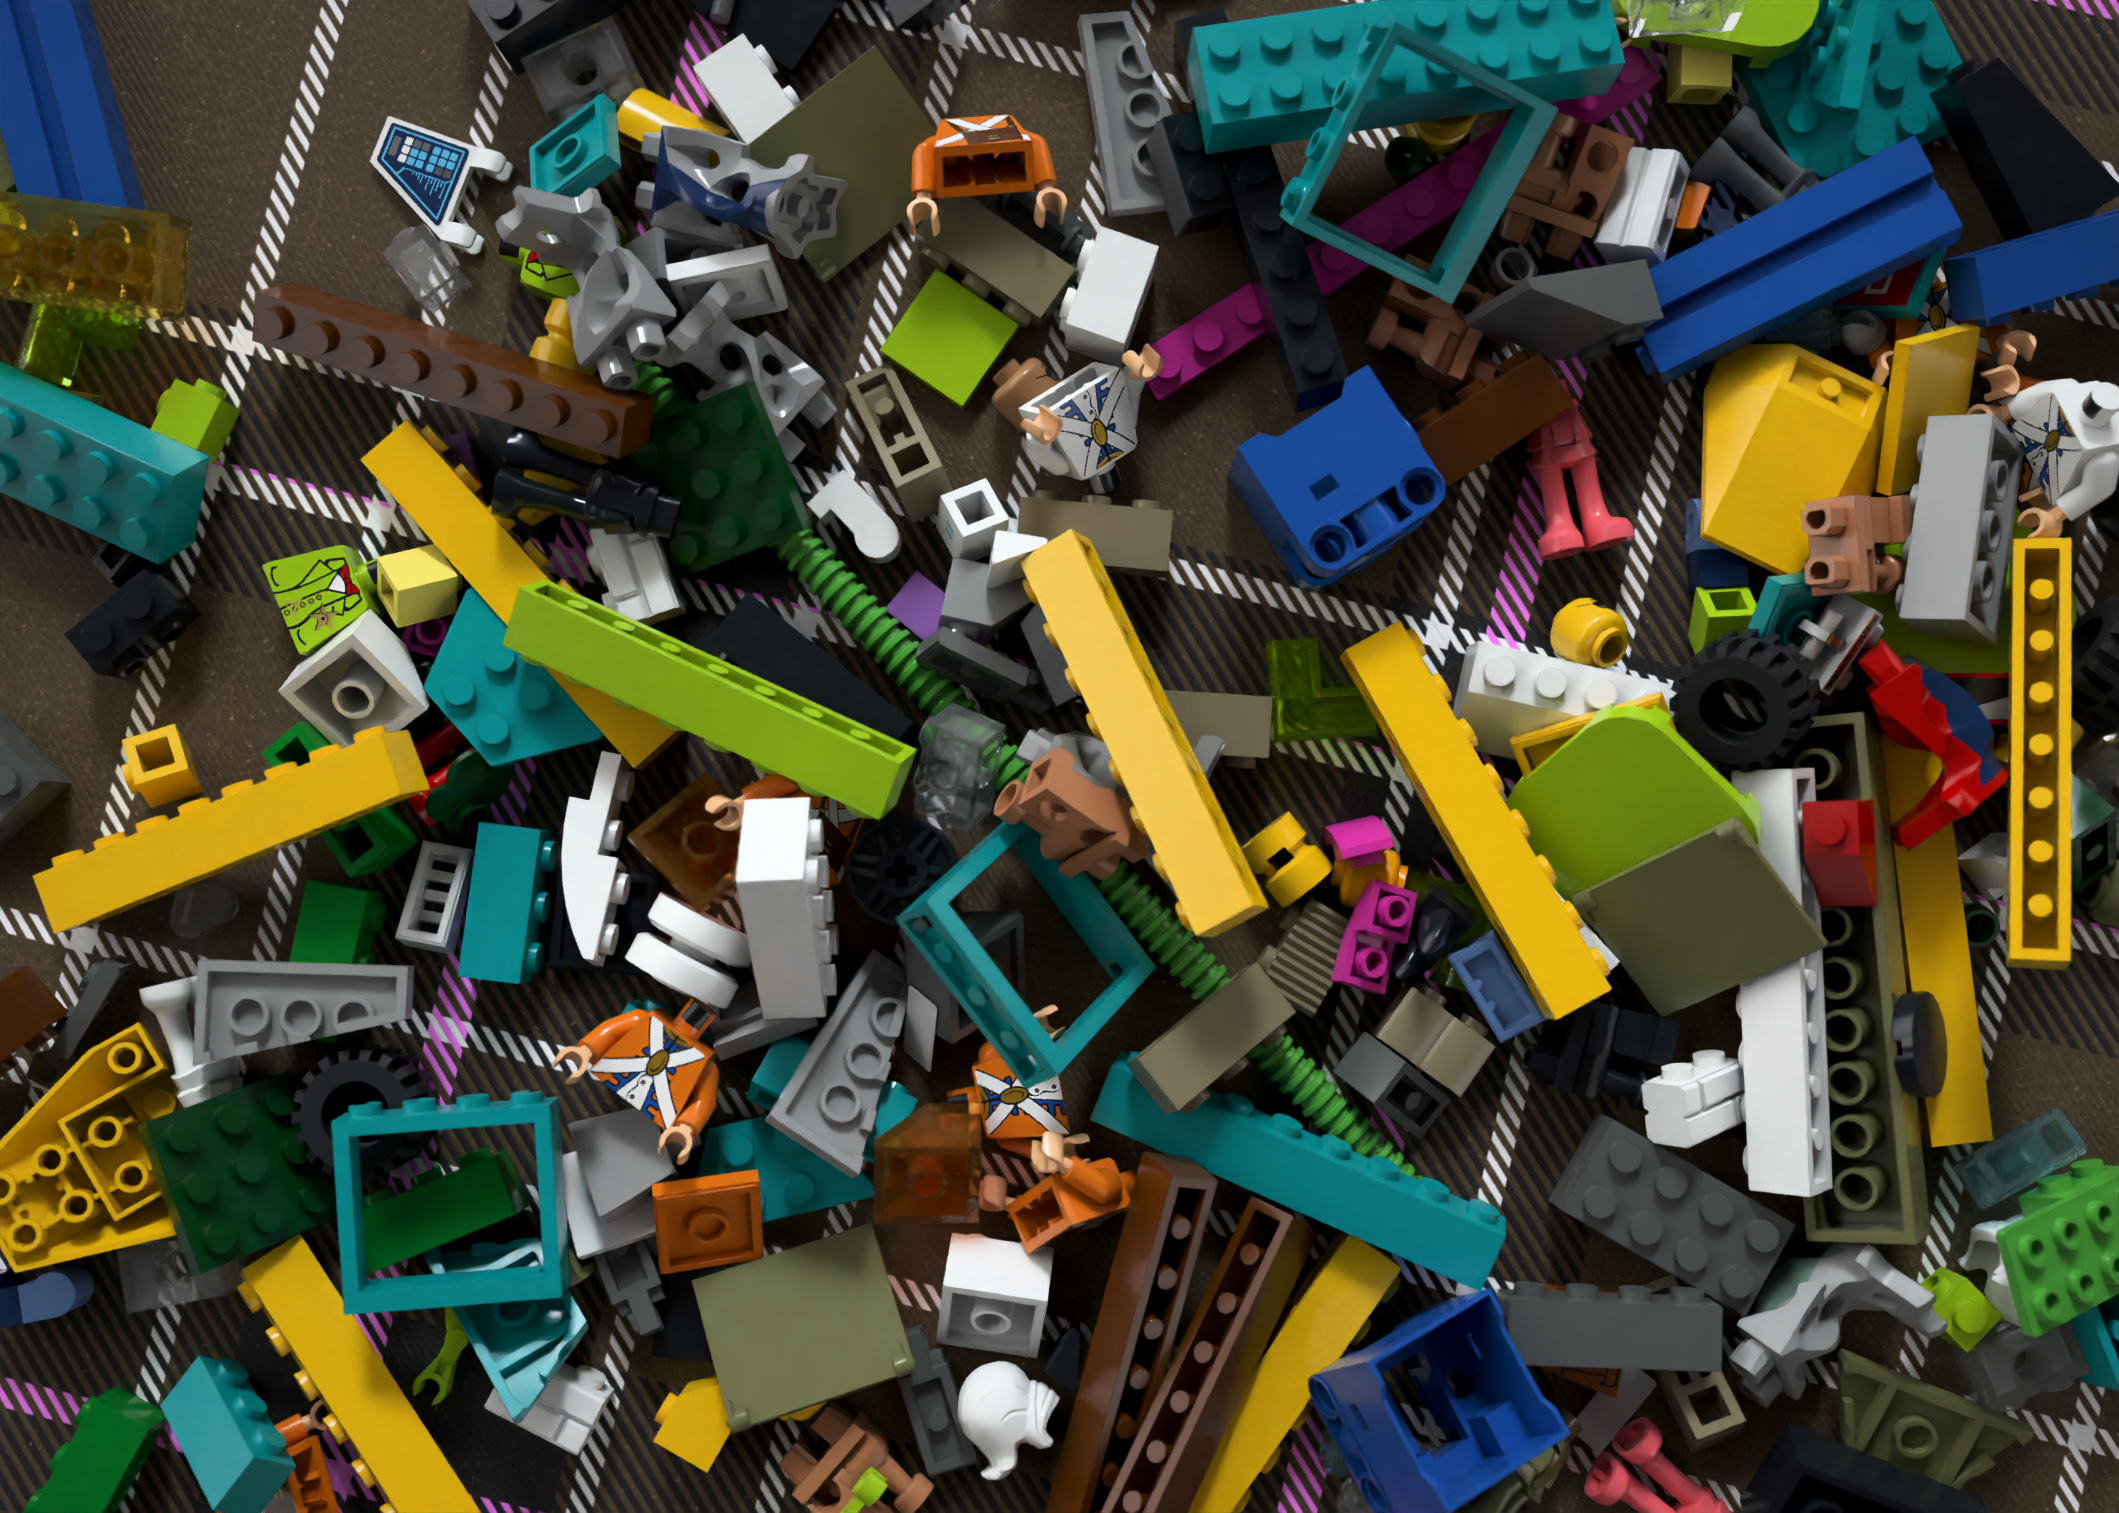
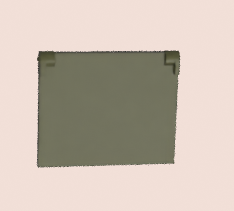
M874 45L748 144L750 145V159L755 160L764 167L780 169L785 166L789 156L807 154L814 156L813 172L815 175L848 181L847 192L840 197L836 208V221L838 224L836 237L811 241L807 243L801 253L815 272L817 279L825 284L838 274L841 269L908 217L907 207L916 199L911 195L912 154L920 143L931 136H935L936 131L877 46Z
M1735 816L1572 896V901L1577 911L1588 925L1591 924L1661 1018L1826 947L1827 940L1755 845L1752 835L1739 818Z
M872 1223L692 1280L728 1418L726 1423L731 1429L732 1434L917 1372L915 1367L916 1360L911 1354Z

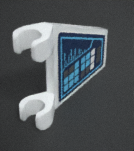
M388 116L370 159L373 166L444 243L468 254L479 255L485 239L477 235V232L472 227L453 221L474 170L504 183L509 181L514 166L506 161V157L502 153L491 149L478 148Z

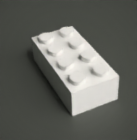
M810 798L751 799L744 801L736 886L763 1019L826 1017L827 996H836L837 992L836 965L829 963L831 962L832 955L839 954L838 924H829V922L834 921L833 891H824V887L829 886V862L827 855L819 856L818 852H823L824 846L822 819H813Z

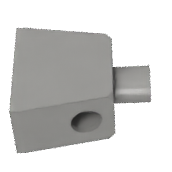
M636 1107L568 1124L598 1216L608 1224L618 1220L653 1198L651 1184L683 1180L680 1167L676 1164V1155L681 1153L684 1149L683 1146L678 1142H670L665 1145L663 1152L659 1155L658 1145L661 1135L665 1130ZM700 1133L696 1138H692L691 1149L703 1145Z

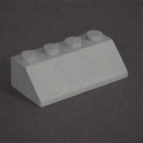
M1994 414L1928 416L1926 434H1922L1917 443V458L1921 465L1919 483L1914 484L1910 492V506L1914 515L1912 532L1908 536L1907 541L1903 542L1902 549L1903 560L1907 565L1904 584L1898 586L1895 597V606L1897 613L1900 615L1899 618L1916 632L1984 646H1997L2024 453L2021 443Z

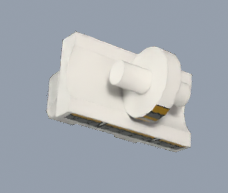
M1848 595L1833 596L1815 624L1805 618L1803 619L1799 628L1808 633V635L1799 646L1800 650L1795 656L1800 662L1806 659L1810 660L1814 669L1808 674L1809 679L1819 680L1821 691L1830 695L1834 689L1844 690L1854 676L1853 666H1851L1853 660L1862 648L1872 647L1883 634L1884 629L1879 622L1884 615Z

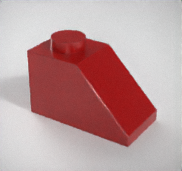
M1874 799L1802 802L1804 857L1820 906H1878Z

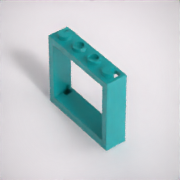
M1380 16L1377 24L1370 25L1359 42L1357 55L1360 58L1350 77L1345 76L1337 85L1331 99V106L1334 109L1325 127H1319L1312 135L1305 153L1308 160L1299 178H1292L1286 186L1280 203L1283 210L1279 216L1291 226L1453 304L1559 108L1409 28ZM1396 44L1515 106L1428 271L1310 213Z
M1021 820L1013 825L1003 821L896 918V921L1026 1090L1058 1076L1154 971L1156 966L1086 873L1083 871L1072 878H1068L1059 872V865L1063 861H1055L1051 858L1046 860L1040 850L1041 835ZM1010 845L1113 980L1055 1043L949 905V902ZM925 915L932 925L928 926L921 916ZM1032 1055V1057L1036 1061L1035 1065L1032 1063L1028 1056Z
M523 1090L511 1093V1100L490 1102L489 1094H470L457 1097V1104L436 1106V1098H416L403 1101V1108L382 1110V1102H368L363 1105L348 1106L349 1112L331 1121L344 1315L563 1297L571 1285L559 1097L543 1098V1091L530 1092V1090ZM534 1123L543 1250L542 1266L368 1279L358 1136Z

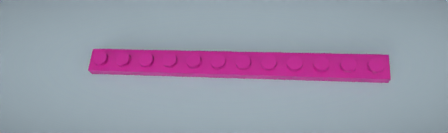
M1632 45L1622 49L1625 64L1607 94L1549 103L1559 108L1558 112L1580 120L1572 138L1562 137L1559 149L1575 139L1582 121L1597 125L1657 87L1662 79L1642 49ZM1509 118L1338 227L1394 254L1459 213ZM1319 239L1305 247L1323 299L1374 267ZM1251 282L1151 345L1163 359V367L1159 374L1145 383L1157 404L1268 334Z

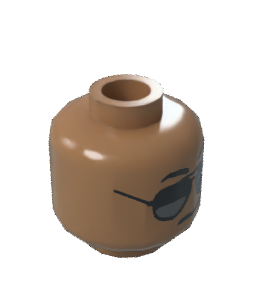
M1013 358L992 379L999 386L993 393L992 404L1017 431L1027 433L1020 426L1024 419L1018 408L1048 391L1061 381L1037 358L1027 359L1021 365Z

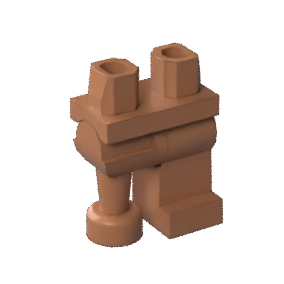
M1557 112L1505 207L1498 235L1526 245L1536 219L1552 224L1542 251L1570 261L1579 247L1583 236L1592 239L1597 227L1596 222L1605 208L1635 139L1582 121L1574 140L1576 145L1566 170L1554 166V162L1562 137L1572 138L1580 120Z
M1409 253L1404 258L1427 271L1431 265ZM1394 276L1364 344L1377 350H1383L1387 344L1392 345L1414 358L1415 367L1420 375L1438 382L1437 385L1451 391L1458 384L1465 387L1478 378L1482 380L1484 385L1492 380L1498 364L1475 353L1480 340L1501 350L1507 345L1508 341L1468 327L1465 323L1464 316L1496 296L1488 292L1483 294L1479 289L1464 282L1454 303L1450 304ZM1402 312L1426 323L1423 334L1397 325L1399 320L1398 314Z
M1849 495L1806 502V508L1801 511L1802 530L1808 534L1810 558L1804 564L1805 583L1811 586L1812 596H1840L1866 592L1879 595L1896 594L1898 586L1904 584L1907 565L1901 557L1895 554L1875 555V547L1903 544V542L1907 541L1908 536L1912 532L1913 525L1910 495L1893 497Z
M1059 746L1031 764L1025 784L1015 779L1002 790L994 806V815L1011 825L1022 820L1041 835L1039 845L1042 856L1046 860L1051 858L1055 861H1063L1060 863L1058 871L1068 878H1072L1086 870L1100 880H1103L1114 873L1119 865L1121 856L1132 863L1145 858L1151 840L1149 835H1144L1140 832L1132 819L1130 807L1134 806L1133 801L1128 797L1121 799L1115 791L1109 788L1097 787L1074 771L1072 768L1076 757Z
M832 1401L829 1402L811 1425V1428L830 1444L826 1450L819 1456L799 1438L779 1462L782 1470L796 1484L792 1495L801 1504H806L812 1513H840L854 1496L851 1493L853 1487L870 1466L887 1479L885 1482L888 1485L887 1488L897 1494V1497L894 1500V1506L890 1502L886 1505L879 1498L869 1508L864 1505L858 1513H914L931 1493L934 1484L921 1473H917L911 1478L888 1454L889 1444L886 1435L871 1424V1419L861 1410L853 1417L848 1411Z

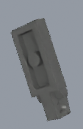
M941 626L918 646L915 656L916 663L1000 704L1009 699L1040 715L1051 708L1052 696L1041 671L1038 669L1030 670L1014 662L1009 655L1000 651H992L970 640L962 631Z
M117 955L103 960L102 963L96 961L88 969L79 985V988L85 990L77 1005L75 1007L69 1006L67 1008L69 1013L56 1022L54 1028L58 1032V1037L52 1047L34 1054L26 1078L50 1090L77 1062L80 1055L86 1053L137 967L135 962L122 955Z
M643 1239L595 1255L594 1259L611 1304L617 1307L620 1317H625L632 1313L640 1335L644 1337L665 1329L655 1304L666 1298L662 1288L664 1284L647 1240Z
M923 1324L904 1329L912 1357L916 1360L915 1367L917 1372L898 1378V1383L928 1476L931 1478L979 1462L980 1455L977 1446L964 1434L958 1421L959 1390L949 1359L945 1358L942 1347L931 1350Z

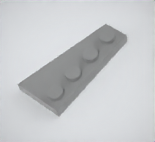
M1129 11L1080 15L1077 27L1108 217L1167 211L1145 141L1150 137L1149 134L1152 133L1151 130L1156 126V122L1170 118L1173 113L1166 97L1161 96L1152 75L1154 68Z
M874 948L863 960L765 1119L767 1123L852 1179L860 1174L864 1160L862 1154L868 1134L872 1132L877 1114L875 1110L882 1085L887 1079L891 1065L889 1059L895 1039L899 1036L908 1001L907 971Z
M198 960L192 1066L412 1018L414 966Z

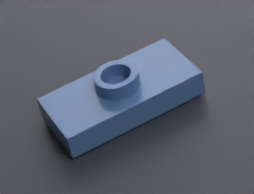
M1494 929L1447 953L1449 962L1500 1043L1547 1020Z

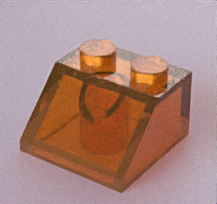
M706 772L627 836V840L698 913L730 899L738 892L736 874L742 828L741 824L735 830L726 831L714 825L716 821L727 815L728 807H725L718 813L711 814L705 810L706 802L715 795L731 797Z
M927 1103L874 1140V1224L978 1223L982 1150L980 1103Z

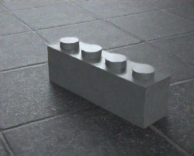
M1531 1281L1514 1282V1289H1498L1497 1301L1504 1312V1327L1525 1365L1722 1372L1723 1307L1705 1296L1704 1290L1691 1287H1673L1672 1295L1652 1294V1289L1649 1287L1621 1285L1619 1286V1293H1601L1596 1285L1569 1283L1566 1285V1291H1546L1545 1284Z

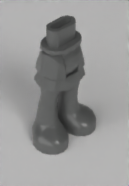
M1747 102L1731 118L1718 134L1715 141L1690 169L1688 181L1701 182L1707 185L1715 181H1721L1743 195L1760 212L1824 181L1818 180L1812 168L1806 170L1793 161L1761 127L1758 112ZM1734 150L1741 151L1755 160L1785 188L1781 192L1742 160Z

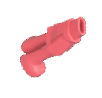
M1565 379L1559 380L1560 383L1562 384V386L1564 387V389L1566 390V392H1567L1568 395H1569V390H1568V386H1567L1566 380H1565ZM1571 399L1574 404L1572 407L1528 435L1527 451L1532 455L1531 469L1534 473H1537L1545 512L1546 531L1538 540L1540 560L1565 558L1576 555L1584 549L1585 552L1602 550L1635 538L1631 522L1627 518L1611 516L1605 506L1595 455L1598 451L1590 441L1593 434L1579 411L1576 410L1579 407L1577 399ZM1569 469L1577 497L1582 535L1574 525L1562 472Z
M1646 1417L1637 1418L1622 1427L1614 1436L1612 1447L1626 1461L1640 1468L1677 1500L1672 1507L1647 1488L1622 1462L1607 1451L1602 1452L1592 1464L1584 1486L1585 1494L1602 1506H1611L1621 1500L1639 1513H1732L1722 1498H1715L1709 1487L1698 1485L1660 1451L1663 1442L1662 1433L1656 1424Z

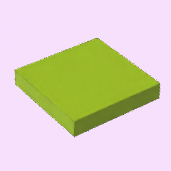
M936 268L879 351L885 358L963 410L1018 332L1019 324Z

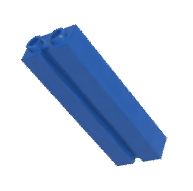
M0 0V129L32 247L53 260L60 261L152 235L89 0Z
M1915 135L1649 268L1664 318L1644 328L1646 336L1639 339L1642 345L1634 349L1646 376L1656 373L1661 385L1664 386L1957 243L1963 224L1944 189L1940 190L1934 179V170Z

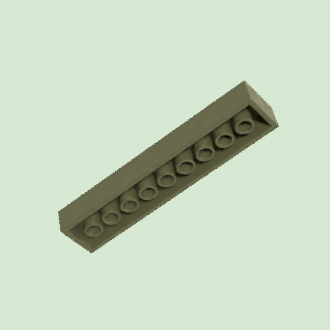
M1876 712L1816 716L1812 718L1815 721L1812 727L1783 758L1780 757L1775 764L1765 769L1815 768L1816 801L1874 799L1878 906H1821L1822 935L1827 940L1826 947L1822 948L1833 1188L1812 1197L1803 1196L1807 1241L1917 1245L1931 1232L1917 1097L1909 1096L1900 1085L1893 1061L1895 1056H1903L1901 1041L1893 1042V1036H1891L1893 1011L1897 1000L1907 991L1880 722Z

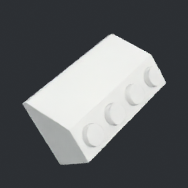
M1477 641L1466 648L1453 713L1457 720L1464 718L1473 729L1478 740V745L1474 747L1476 752L1517 761L1509 742L1511 736L1579 717L1583 714L1600 710L1611 703L1617 705L1661 691L1669 709V700L1677 693L1671 690V684ZM1669 711L1672 716V720H1674L1675 712Z

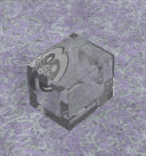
M424 223L399 232L392 239L391 246L382 252L417 301L432 314L473 285L439 238Z

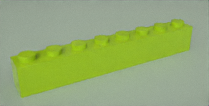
M541 579L520 587L502 645L520 653L519 657L523 661L535 666L553 668L565 674L566 680L576 686L596 688L611 695V700L621 707L641 709L658 717V722L666 728L676 731L686 730L703 738L704 743L716 751L724 753L733 752L751 760V765L761 772L773 775L781 774L798 782L799 788L806 793L833 798L845 804L846 809L858 817L880 820L896 806L917 749L549 580Z

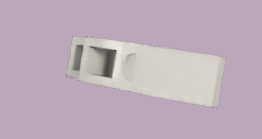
M605 751L601 752L590 800L569 797L562 841V882L572 932L582 957L592 965L601 967L604 965L606 955H613L619 936V925L613 923L618 904L624 905L626 903L631 886V875L625 874L627 867L618 858L609 857L610 850L617 851L620 845L623 822L618 820L622 801L628 802L630 800L635 782V774L630 771L631 766L621 754Z

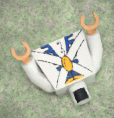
M1147 343L1143 346L1142 353L1139 356L1133 350L1123 354L1122 362L1126 365L1123 371L1120 367L1092 362L1048 391L1019 407V412L1024 419L1020 426L1027 432V457L1054 475H1065L1080 481L1089 478L1094 492L1098 494L1110 492L1120 486L1122 479L1115 461L1134 450L1138 440L1135 427L1137 425L1140 395L1146 381L1155 378L1163 367L1161 356Z
M2072 378L2049 380L2007 397V404L2000 407L1977 404L1968 409L1966 415L1994 414L2005 427H2007L2008 419L2014 418L2016 420L2011 428L2021 443V447L2053 508L2049 512L2037 508H2029L2022 512L2017 521L2019 526L2032 528L2039 525V528L2027 538H2058L2063 529L2062 521L2067 518L2071 521L2075 520L2108 498L2115 491L2119 473V388L2114 384L2101 383L2099 381L2079 384Z

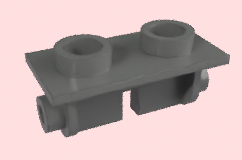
M1039 191L996 194L998 197L990 206V211L1071 266L1079 257L1085 240H1092L1096 235L1094 230L1067 210L1065 211L1062 225L1059 224V218L1056 213L1045 211L1044 227H1038L1034 221V210Z

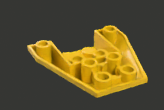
M1748 344L1715 360L1704 388L1700 538L1778 575L1803 573L1805 571L1804 564L1810 558L1808 534L1802 530L1801 511L1806 508V502L1849 495L1871 496L1876 490L1888 401L1886 388L1794 344Z
M138 1022L89 1049L0 1140V1248L14 1273L177 1235L137 1126L184 1107L177 1096L179 1089L170 1078L175 1074L174 1065L141 1023Z

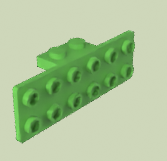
M2085 1159L2072 1163L2070 1165L2071 1171L2065 1174L2051 1175L2037 1181L2038 1187L2018 1196L2024 1218L1996 1232V1240L2025 1337L2037 1338L2119 1294V1166L2104 1165L2102 1159Z

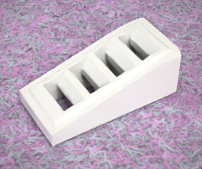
M423 840L395 936L397 940L409 947L454 955L475 851L473 849ZM440 861L456 864L455 873L432 869L433 862ZM429 882L451 885L450 891L446 893L428 889ZM425 902L445 905L444 912L438 913L424 910ZM421 922L439 925L438 933L420 931Z

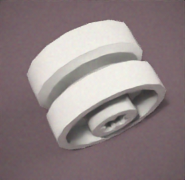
M660 892L648 913V917L654 926L672 936L671 941L648 932L638 933L625 958L669 988L688 997H696L719 1008L727 1009L739 985L733 975L715 965L714 962L717 959L736 968L749 967L752 960L747 935L677 898Z

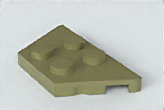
M1841 1348L1838 1353L1840 1443L1960 1490L1968 1479L1980 1476L1995 1466L1996 1463L1992 1457L2016 1440L2023 1446L2034 1435L2029 1425L2023 1421Z

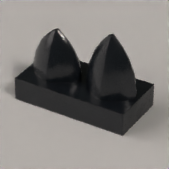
M1436 882L1415 904L1408 943L1395 944L1390 967L1391 978L1395 980L1406 978L1415 984L1473 926L1478 913Z

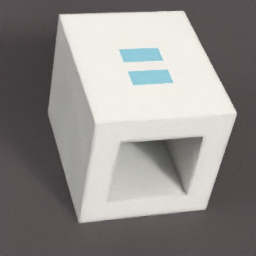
M985 478L941 495L936 528L952 557L976 561L991 555L995 532L998 530L1007 532L1009 517L988 480Z

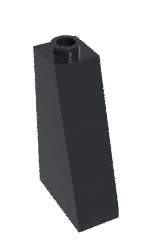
M1999 57L1978 65L1974 58L1961 63L1944 74L1947 83L1929 94L2005 242L2082 220L2119 196V183Z

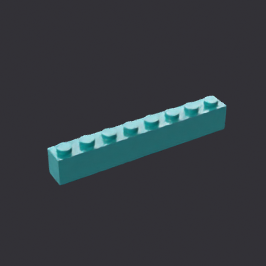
M1121 1050L1116 1057L1090 1118L1091 1121L1166 1154L1188 1156L1209 1173L1472 1289L1482 1290L1506 1238V1218L1501 1216L1500 1212L1491 1204L1479 1199H1470L1469 1202L1450 1194V1190L1444 1184L1432 1178L1422 1177L1418 1180L1400 1172L1401 1169L1398 1165L1386 1158L1372 1156L1370 1159L1351 1151V1146L1338 1137L1323 1135L1321 1138L1303 1130L1301 1123L1292 1117L1279 1113L1271 1116L1254 1108V1104L1249 1099L1239 1094L1226 1093L1223 1095L1206 1087V1090L1210 1093L1209 1098L1192 1112L1185 1115L1182 1109L1165 1115L1126 1065L1140 1052L1131 1051L1128 1054Z

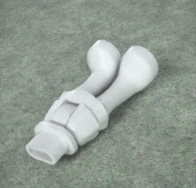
M197 975L139 989L143 1005L156 1015L169 1046L175 1074L170 1078L179 1089L177 1096L184 1108L242 1088L244 1079L239 1076L240 1060L236 1056L192 1066L194 1040L187 1015V1004L189 1002L195 1020Z

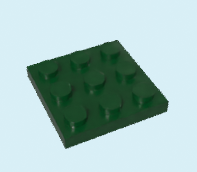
M755 381L742 383L652 422L648 445L627 455L634 474L644 479L651 486H661L662 494L682 500V507L672 538L668 539L660 536L677 580L812 527Z
M292 1070L146 1121L137 1126L192 1277L337 1217L334 1182L330 1175L321 1171L325 1162L320 1160L311 1164L304 1156L311 1150L308 1144L304 1143L298 1146L294 1135L301 1133L302 1129L300 1123L292 1124L291 1112L301 1109V1104L293 1101L296 1090H299Z

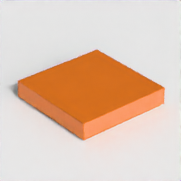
M757 1169L651 1184L660 1275L757 1260L764 1257L760 1180Z

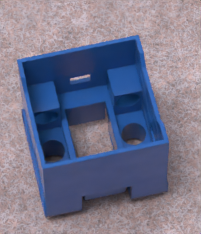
M1368 365L1345 379L1341 398L1279 437L1259 433L1237 447L1227 476L1230 484L1296 585L1307 592L1317 593L1329 588L1352 572L1355 573L1391 550V547L1409 537L1442 502L1445 495V482L1442 475L1423 449L1420 439L1412 426L1401 416ZM1420 484H1423L1429 492V503L1427 504L1425 492ZM1303 563L1311 573L1324 578H1313L1309 576L1303 567Z
M1491 1288L1432 1303L1397 1324L1392 1333L1361 1351L1345 1355L1308 1378L1307 1385L1312 1400L1365 1501L1374 1513H1450L1570 1435L1557 1408L1540 1393L1505 1329L1504 1312ZM1472 1333L1474 1339L1476 1340L1480 1350L1484 1355L1483 1357H1481L1477 1347L1475 1346L1469 1334ZM1404 1360L1408 1366L1407 1371L1421 1399L1424 1401L1437 1427L1442 1429L1448 1441L1432 1452H1421L1381 1377V1374ZM1447 1373L1454 1381V1394L1445 1379Z

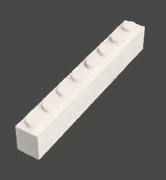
M1815 768L1755 769L1753 772L1744 773L1741 770L1731 771L1730 784L1742 795L1751 791L1761 805L1760 817L1764 832L1759 850L1822 934L1821 906L1804 857L1802 802L1816 801ZM1820 949L1741 983L1736 997V1010L1738 1016L1742 1019L1743 1040L1738 1050V1061L1741 1069L1744 1070L1745 1087L1740 1111L1742 1119L1746 1122L1747 1145L1743 1152V1167L1748 1174L1749 1190L1812 1197L1833 1188L1823 952Z

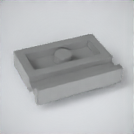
M756 980L739 985L727 1009L707 1003L717 1014L710 1027L714 1036L713 1048L720 1061L819 1025L816 1017L763 1019Z

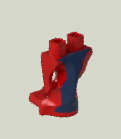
M1881 639L1856 658L1862 669L1872 679L1865 687L1885 735L1893 742L1907 748L1933 752L1940 758L1942 765L1940 776L1928 793L1905 816L1890 826L1893 841L1898 847L1904 845L1909 851L1951 822L1973 812L1975 807L1995 792L2010 775L1994 756V731L1972 697L1944 674L1924 665L1910 654L1899 659L1886 642Z

